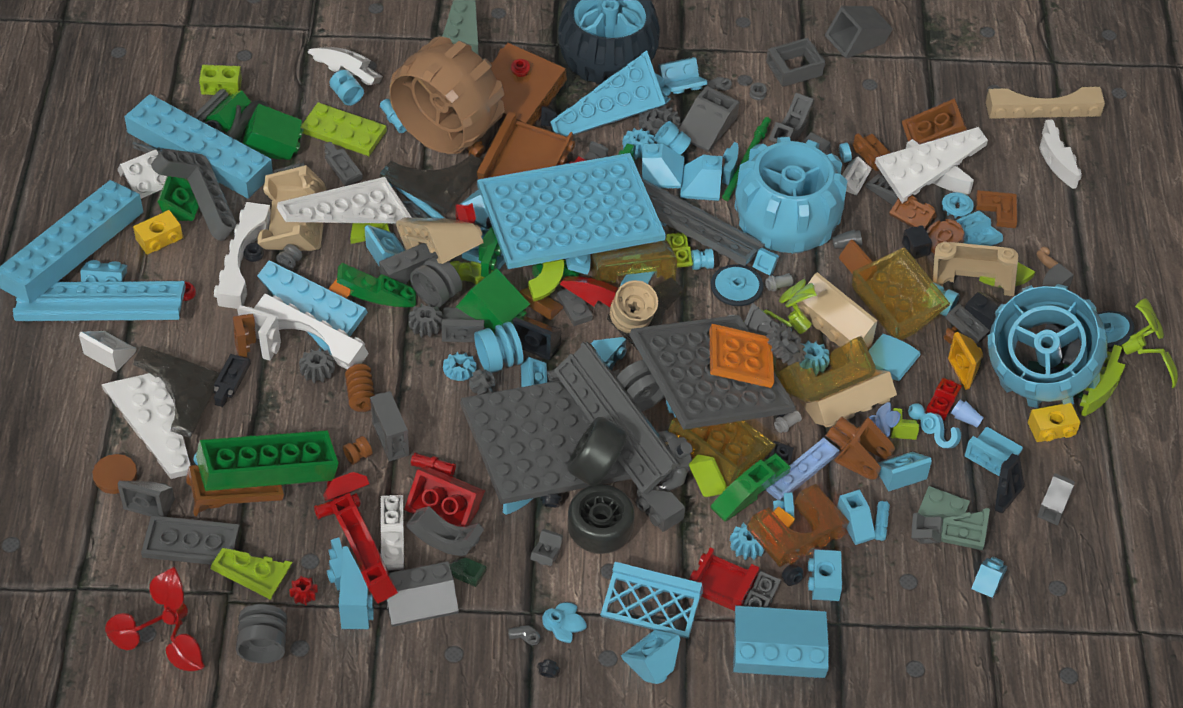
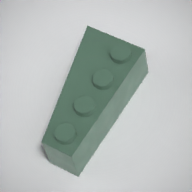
M453 0L442 37L450 38L453 44L458 41L465 42L472 46V51L478 54L475 0Z

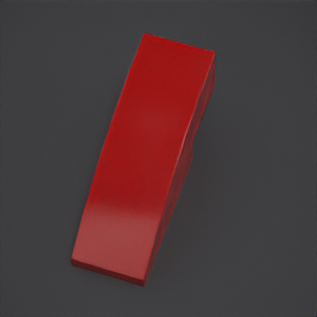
M565 276L560 283L561 286L592 306H595L599 300L610 307L619 289L603 281L578 276Z

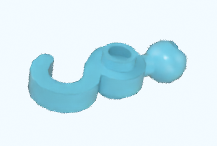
M919 403L912 404L909 407V416L914 420L920 419L922 430L927 434H934L935 441L940 447L954 448L959 444L961 440L959 428L952 427L951 439L946 441L944 439V423L940 415L936 413L926 414L924 407Z

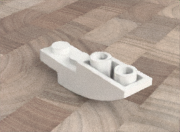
M319 47L309 49L308 51L314 60L325 63L331 71L348 70L352 75L360 77L361 81L367 85L380 83L383 77L368 67L371 60L353 51L337 47Z
M1046 120L1042 131L1040 151L1052 171L1072 189L1077 188L1078 181L1081 180V170L1077 167L1076 156L1072 153L1070 147H1064L1063 141H1060L1059 129L1055 127L1054 121Z
M912 139L907 142L906 149L920 144ZM954 165L950 168L949 172L934 181L933 184L953 192L969 195L974 180Z
M403 495L381 496V557L387 570H404Z

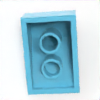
M343 546L339 595L341 629H369V620H374L373 595L369 594L365 580L347 546Z

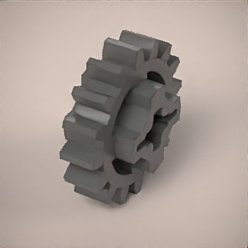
M664 105L662 108H654L640 114L639 128H642L643 131L649 130L650 134L655 137L657 131L668 121H671L679 129L680 117H678V112H672V107L666 109V105Z
M777 323L767 331L769 333L766 335L769 339L767 343L772 346L771 351L774 355L782 359V363L787 362L788 366L793 365L795 367L805 360L806 352L803 350L805 346L800 343L801 338L796 335V332H792L789 326L786 328L784 323L781 325Z

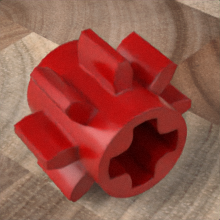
M300 576L296 581H291L292 588L289 589L290 597H294L295 604L299 602L307 605L311 600H316L315 593L318 592L317 584H313L312 578L308 579Z

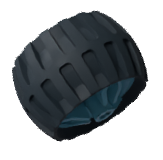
M568 0L563 8L558 27L560 50L571 71L574 74L577 73L581 79L594 82L597 85L602 84L646 50L652 61L657 52L660 38L659 20L651 0Z

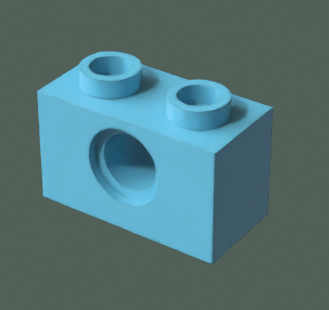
M814 549L813 558H809L808 571L812 572V577H809L808 590L812 591V599L839 601L842 591L841 551Z

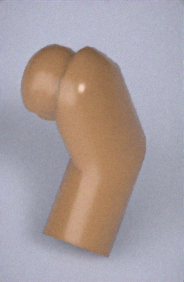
M1041 247L1037 251L1036 256L1044 266L1051 269L1058 262L1048 256L1050 250L1047 247Z

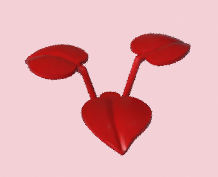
M175 567L157 575L150 582L149 589L153 600L158 604H164L163 614L140 626H136L134 617L127 613L116 614L106 623L105 632L107 637L123 650H132L137 647L140 642L139 630L162 619L166 624H175L176 626L171 635L172 643L166 647L169 661L175 667L185 671H198L205 667L201 649L196 639L188 634H179L176 637L179 627L183 624L181 620L188 614V608L184 604V590Z

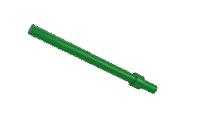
M765 117L761 125L756 128L755 136L722 196L723 200L729 201L738 183L740 165L749 161L750 149L758 145L761 139L765 138L768 132L767 128L771 122L769 117Z

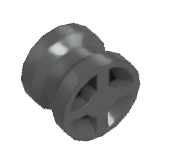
M287 244L283 252L277 255L278 263L288 270L293 269L296 262L302 258L301 251L292 244Z

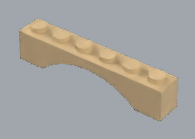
M1081 87L1069 95L1049 99L1028 97L1009 89H989L986 99L989 118L1101 116L1105 104L1100 87Z

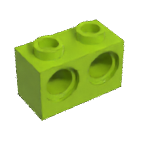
M202 65L199 79L201 94L215 95L222 89H225L229 95L240 91L242 83L240 66Z

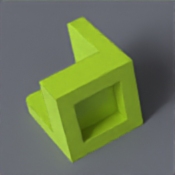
M894 408L893 411H898L901 417L897 425L891 428V438L916 440L919 431L917 421L902 419V409Z

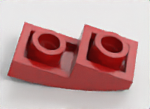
M942 378L925 413H936L945 421L958 397L962 385Z

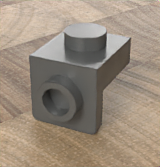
M543 529L530 559L537 561L541 565L552 566L560 554L563 535Z

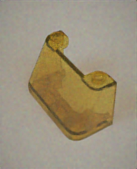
M665 236L663 241L590 254V268L593 279L606 283L611 280L612 283H616L617 276L653 271H655L656 278L662 275L665 283L676 281L677 259Z
M861 335L830 353L829 359L832 369L815 376L812 368L804 369L800 367L799 362H796L777 372L776 376L788 394L804 402L812 403L869 379L874 375L876 368Z

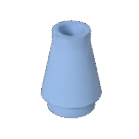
M961 399L951 412L955 419L973 425L976 428L984 419L967 401L964 402Z

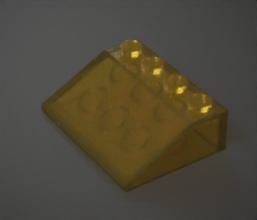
M905 247L853 271L852 287L890 336L899 340L913 335L950 306V302Z
M676 417L672 419L668 429L669 432L676 434L678 438H686V441L691 444L692 452L690 455L692 460L698 454L714 457L727 487L759 460H763L776 445L744 420L683 430Z

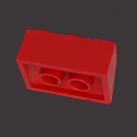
M426 466L417 469L404 510L414 514L417 509L430 506L446 522L458 527H466L470 525L478 512L485 490Z

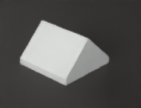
M106 331L80 332L79 335L83 353L115 372L137 350L135 347Z

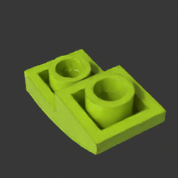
M683 233L666 234L667 248L672 267L693 266L687 236Z

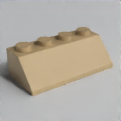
M818 272L815 273L809 283H813L817 296L800 301L797 305L816 329L824 333L830 341L840 346L845 353L856 359L872 347L877 320Z
M867 369L803 396L799 400L816 424L831 427L836 424V421L841 416L845 419H850L855 416L854 413L865 412L871 410L872 406L877 403L884 404L889 402L890 398L896 396L897 393L890 371Z

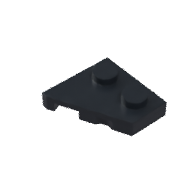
M1012 453L1002 463L1000 468L995 511L1002 514L1025 487L1020 456Z

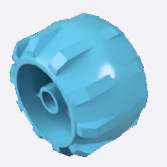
M778 137L776 144L766 146L763 143L750 149L749 161L740 165L734 207L740 219L739 226L744 233L764 243V247L768 250L792 254L811 250L830 240L835 227L841 222L848 180L841 175L842 162L838 156L832 153L824 154L819 150L820 143L812 140L802 143L791 141L790 137Z
M1057 284L1055 287L1042 286L1033 288L1031 285L1022 288L1021 293L1012 297L1006 304H1001L995 311L996 318L988 335V353L991 365L999 377L1000 385L1007 393L1013 391L1025 397L1030 407L1039 408L1042 401L1052 402L1061 400L1063 405L1068 403L1073 405L1074 395L1087 387L1095 389L1100 382V370L1105 358H1107V335L1104 324L1096 311V306L1090 299L1084 300L1078 294L1068 290V286ZM1042 324H1059L1067 327L1057 334L1052 330H1043L1038 334L1028 331ZM1079 338L1082 345L1076 360L1068 368L1051 374V368L1057 366L1062 359L1061 348ZM1018 341L1035 348L1037 360L1040 365L1046 367V374L1030 371L1018 361L1015 356V348Z

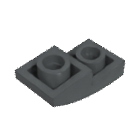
M760 571L743 606L769 608L781 580Z

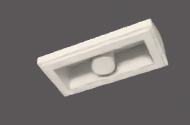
M860 157L853 159L842 174L848 180L846 192L854 195L858 194L872 170Z

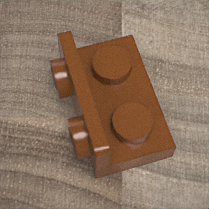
M859 133L855 135L853 143L855 152L860 154L865 162L875 171H878L879 168L875 164L876 158L890 154V152L873 134L862 137Z
M912 195L904 203L898 198L889 212L890 216L911 227L923 225L925 230L932 219L935 220L937 218L934 207L927 203L923 205L917 202L918 200Z
M243 314L233 317L234 339L238 356L247 358V352H251L250 344L256 343L254 314Z

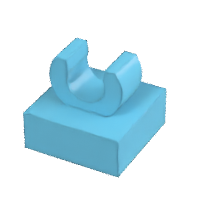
M760 248L753 268L772 275L779 256L764 248Z
M784 493V502L780 500L773 501V511L779 506L794 517L792 493Z

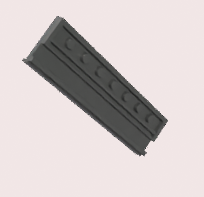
M642 179L659 220L667 224V226L682 232L685 236L699 241L702 245L714 249L719 254L725 255L743 266H746L757 256L760 248H765V244L756 238Z
M582 342L580 344L581 348L574 354H570L554 372L591 423L597 417H605L626 431L627 439L617 459L640 491L647 495L680 463L595 348L589 342Z

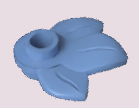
M888 402L878 409L876 415H871L869 418L888 437L890 435V428L897 425L901 414L898 411H891V403Z

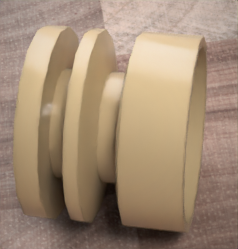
M633 280L621 285L610 306V317L613 324L625 333H630L633 328L648 327L658 308L656 292L643 281Z

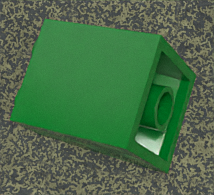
M258 104L245 128L242 144L268 158L290 160L293 153L297 154L300 147L298 139L301 138L303 133L301 128L302 120Z
M496 268L475 285L455 308H458L475 320H484V327L490 328L495 333L496 325L503 327V324L506 322L513 324L512 321L515 317L525 316L527 314L525 309L530 303Z

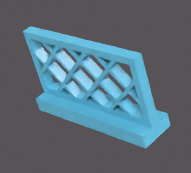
M615 562L601 617L652 630L678 634L680 637L689 639L698 603L702 596L703 586L699 582ZM616 580L626 582L629 589L618 594L614 588ZM641 586L647 587L651 594L640 600L634 590ZM632 592L637 602L626 608L620 598ZM662 592H668L673 599L661 605L656 596ZM685 597L694 599L692 607L683 611L678 601ZM654 598L659 607L647 613L642 603ZM616 600L619 601L623 610L616 614L607 612L609 604ZM676 603L681 613L669 619L664 609ZM640 605L645 615L639 619L632 618L628 611ZM662 611L667 621L660 625L654 624L650 617ZM684 617L687 622L686 630L675 629L672 622Z

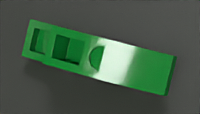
M493 227L483 237L484 243L479 245L482 277L488 276L492 270L496 269V258L502 254Z
M341 263L338 266L337 283L350 288V295L381 305L395 307L415 306L416 292L414 288L383 274L376 278L345 263Z
M776 453L764 462L759 460L729 485L713 502L710 508L724 522L728 521L756 501L758 494L788 474L791 467Z

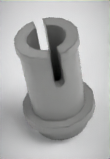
M790 273L776 277L769 276L765 283L767 289L774 292L778 288L792 286L793 279Z
M795 409L793 413L776 418L774 422L776 430L780 433L787 432L791 426L802 420L801 414Z

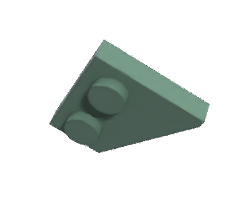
M985 508L977 513L971 514L968 512L957 517L943 518L941 542L983 550L990 509Z

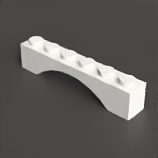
M246 202L244 210L240 211L239 225L236 224L235 238L230 241L229 255L226 254L224 260L225 268L220 271L219 275L220 283L214 289V297L217 298L218 306L238 309L240 305L244 306L247 289L245 279L240 272L244 249L248 244L254 243L257 240L261 230H268L271 214L270 205Z
M264 294L254 307L255 310L277 316L279 330H303L322 339L330 347L336 363L345 369L355 364H362L369 354L365 348V343L359 338L355 337L353 339L345 331L333 329L326 321L322 320L320 322L312 314L300 312L296 306L285 304L275 295L271 297Z

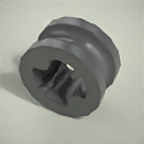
M760 82L753 83L750 87V97L754 100L764 99L767 87Z

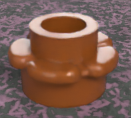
M481 141L475 142L472 146L468 147L469 157L477 159L482 155L485 147Z

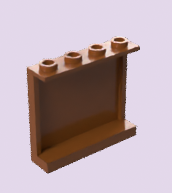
M510 43L501 48L496 59L490 63L492 65L490 69L494 73L496 80L501 81L504 90V96L500 99L504 103L503 117H506L510 111L516 113L517 121L532 126L535 125L542 115V106L550 104L567 80L566 68ZM517 59L527 60L530 64L528 74L524 77L515 76L511 71L513 61Z
M509 111L477 171L478 180L566 164L569 152H572L575 147L573 132H570L568 137L517 121L516 113Z

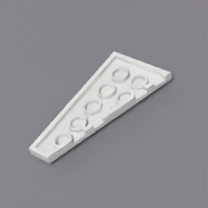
M977 127L877 157L875 164L900 201L904 203L909 196L920 192L922 187L930 185L949 172L951 167L962 163L964 158L972 156L987 145L988 140L980 128Z
M385 177L285 200L277 204V209L285 222L396 223V221L404 217H411Z
M165 370L102 384L104 392L109 395L113 404L119 408L123 417L139 438L144 441L148 450L154 454L170 479L187 475L188 467L191 465Z

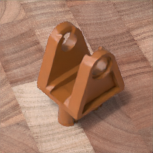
M841 416L825 435L840 446L841 451L834 461L868 479H876L881 467L867 451L884 459L890 457L895 451L893 443L870 418H867L860 426L856 427Z

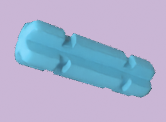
M887 501L878 502L875 540L884 541L886 539L890 507Z

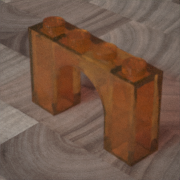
M817 484L800 491L793 503L809 522L812 532L799 533L791 530L778 518L770 507L754 514L746 528L779 567L787 563L789 565L793 564L802 555L808 556L814 549L818 547L823 548L834 538L838 540L846 533L845 528L849 524V520Z

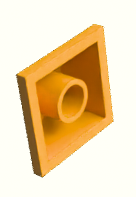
M956 332L953 336L948 360L965 390L970 389L977 374L983 353L973 339Z

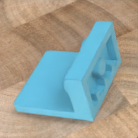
M695 57L658 64L660 76L665 79L664 88L669 89L674 94L685 92L684 89L688 88L698 90L703 88L702 85L708 84L707 80L699 77Z
M986 427L978 438L972 436L969 440L965 457L1000 476L1002 463L1012 453L1019 456L1023 447Z

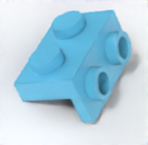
M98 260L88 261L81 269V282H123V278L127 274V265L120 262L100 263Z

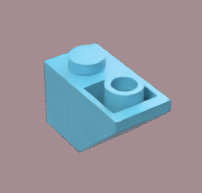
M623 337L594 340L591 343L611 371L617 360L622 359L627 351L625 348L626 339Z
M856 490L840 495L836 511L854 544L857 545L875 539L870 508L861 491Z
M986 558L979 568L971 589L993 598L1008 566L1003 565L1004 561L998 558Z

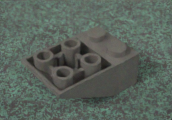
M706 86L694 101L679 128V132L683 131L691 138V144L709 152L738 118L739 101Z

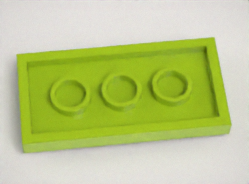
M321 103L315 105L301 125L305 135L326 142H332V144L366 156L371 155L387 131L386 125Z

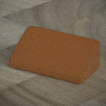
M853 239L850 240L840 254L839 259L854 277L863 284L873 279L876 265Z
M529 287L519 291L530 303V308L549 320H552L563 309L561 304L548 296L533 302Z

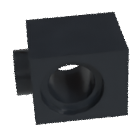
M924 226L905 229L902 244L911 260L929 256L933 242Z

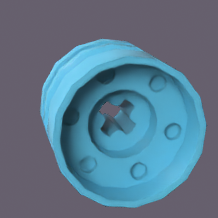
M511 322L504 323L503 327L496 325L495 335L490 328L475 332V346L484 370L486 369L493 373L502 370L503 362L507 367L523 363L522 344Z

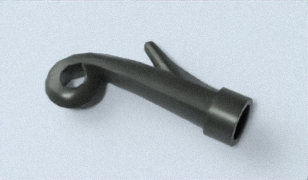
M256 100L250 103L242 113L241 106L237 105L233 125L226 135L240 142L241 136L257 105L261 104L269 107V105L265 101Z

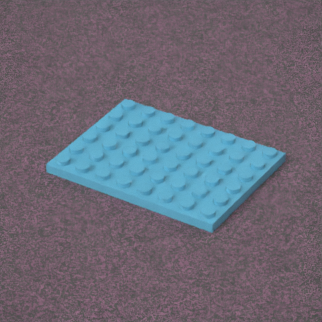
M630 153L477 180L479 192L508 269L665 240L666 234Z

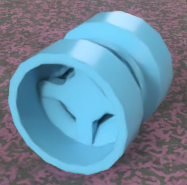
M705 249L704 252L691 250L693 270H699L701 267L707 269L714 268L712 249Z

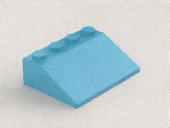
M735 606L733 672L816 678L826 677L828 671V631L825 611Z

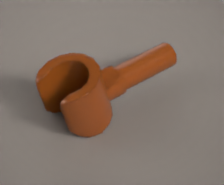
M953 326L946 329V335L943 338L948 343L952 344L957 328Z

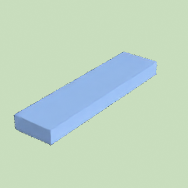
M822 438L789 465L791 468L788 474L765 490L775 499L783 501L784 493H793L839 454V449L825 438Z

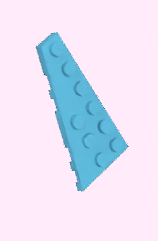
M647 50L596 87L588 95L581 98L572 107L550 122L553 132L568 137L570 132L576 135L664 106L665 101Z
M270 260L257 275L273 295L279 297L285 304H293L300 312L304 314L308 312L320 322L322 320L326 321L333 329L345 331L349 337L368 313L366 308ZM307 332L324 351L328 350L330 355H332L330 347L322 339Z

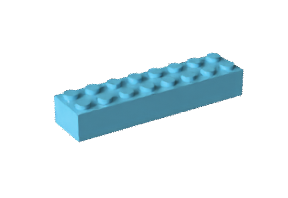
M151 94L124 116L127 133L156 149L160 147L161 149H172L204 155L209 160L218 183L248 199L265 183V176L273 174L272 161L267 156Z
M109 180L0 266V289L31 304L144 212L140 194Z

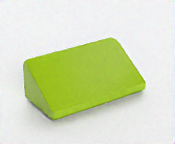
M698 454L689 463L692 474L704 497L720 495L727 488L714 457Z

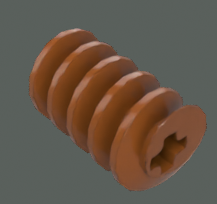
M355 364L345 372L349 406L355 411L367 412L371 410L370 397L375 396L371 368L366 364Z

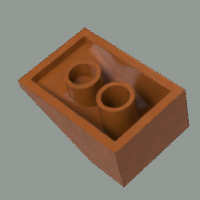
M955 98L902 121L908 142L913 139L918 144L968 130Z

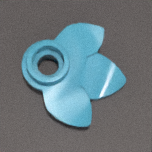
M560 603L555 609L546 610L542 616L544 627L547 630L553 631L554 636L562 642L571 643L572 633L580 632L587 628L585 620L580 615L575 614L577 606L572 603Z

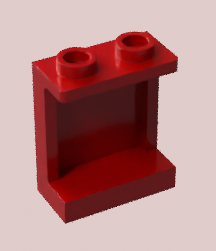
M710 547L707 554H702L698 563L699 568L698 570H693L689 580L702 583L703 592L701 597L735 611V606H743L749 591L752 590L758 577L760 567L751 564L747 570L715 556V549Z

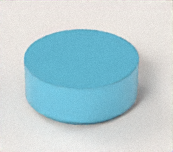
M847 142L840 144L839 153L844 163L852 161L849 144Z

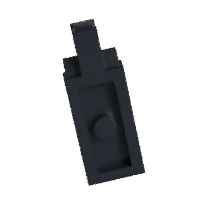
M234 354L229 355L214 383L216 406L223 407L228 397L232 398L235 395L251 364L249 358Z

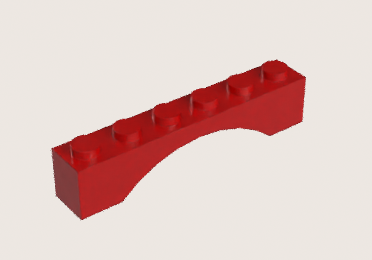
M350 492L332 501L330 505L356 556L365 583L377 604L396 595L398 591L360 509Z

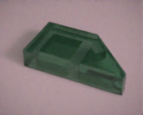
M463 558L458 560V562L449 564L452 577L474 587H477L487 571V566L469 558Z

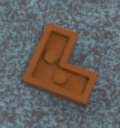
M977 190L976 210L996 212V227L1016 228V194Z

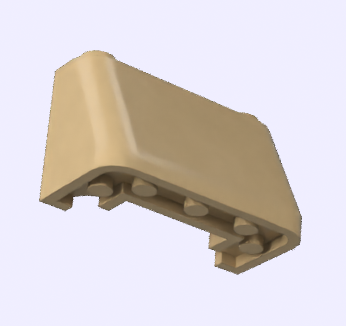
M307 165L266 175L263 190L272 200L269 230L263 229L259 232L257 237L258 244L267 250H283L287 244L296 246L300 251L320 249L323 223L285 222L277 209V204L281 201L326 191L323 181Z
M404 217L396 221L398 232L406 250L426 243L430 253H437V261L441 264L484 243L480 227L478 225L475 226L473 223L446 218Z
M954 242L939 243L935 249L933 282L943 286L946 281L954 282L955 275L995 278L994 287H999L1000 285L1004 289V295L1014 296L1018 253L1016 250L1007 247Z

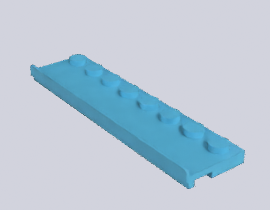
M184 281L57 282L31 304L16 298L17 304L13 308V317L15 321L179 320L186 286Z

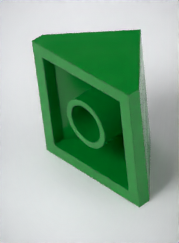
M242 90L229 95L206 117L205 122L215 120L221 125L223 131L228 132L235 119L236 106H241L242 113L252 102Z
M171 176L166 177L158 198V204L162 213L170 210L177 221H193L199 205L188 180Z

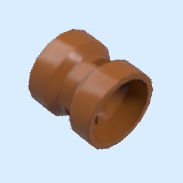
M360 436L352 444L348 443L343 446L344 454L352 465L358 463L361 458H367L373 454L372 448L364 436Z

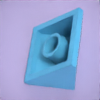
M370 225L365 226L366 247L378 265L379 261L405 251L394 233Z
M910 452L878 462L881 467L879 476L888 491L926 480L932 462L931 457Z

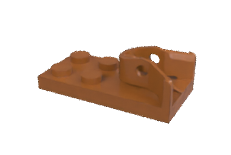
M198 465L188 467L186 483L192 488L195 501L194 516H198V513L208 508H219L226 504L281 501L284 497L282 485L205 491Z

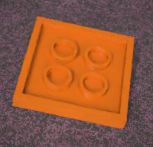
M712 324L709 329L710 374L772 388L774 384L772 346L767 343L769 339L764 335Z

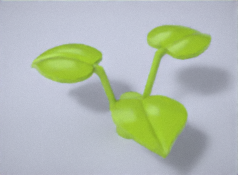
M802 279L796 285L787 289L779 298L780 303H784L789 299L785 306L787 308L791 306L794 308V311L788 315L789 321L767 309L763 312L786 324L787 327L793 326L799 334L804 333L810 328L812 323L800 311L796 303L817 296L813 283L805 286L806 280Z
M1144 298L1135 307L1144 314L1149 325L1130 336V339L1122 347L1127 355L1138 351V354L1160 353L1169 370L1172 388H1174L1178 381V371L1169 352H1165L1164 349H1143L1146 346L1145 336L1155 332L1158 339L1164 337L1162 325L1157 319L1152 305L1148 299Z

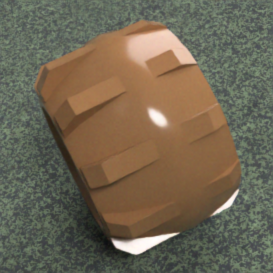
M442 36L435 37L418 52L409 56L403 65L392 74L389 86L392 108L404 128L427 148L446 154L461 153L466 147L472 146L503 116L504 103L500 99L504 96V90L501 81L496 80L494 73L490 69L492 65L486 58L482 59L472 51V46L462 41L453 44L450 38Z

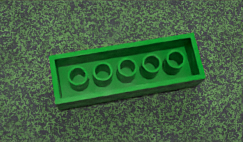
M328 430L204 439L199 441L196 454L205 491L332 481L338 467L337 457Z

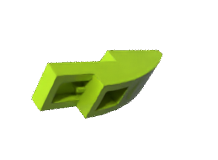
M1114 345L1112 352L1107 351V358L1104 361L1107 367L1102 366L1100 382L1095 389L1089 387L1085 389L1089 393L1088 395H1083L1080 406L1084 407L1082 416H1087L1100 408L1115 391L1125 364L1118 362L1122 350L1121 346Z

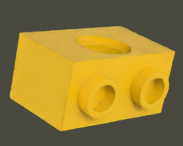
M170 210L133 226L136 241L147 255L183 239L181 225Z
M1072 403L1033 409L1028 419V425L1036 442H1049L1057 438L1072 437L1077 434L1081 423Z

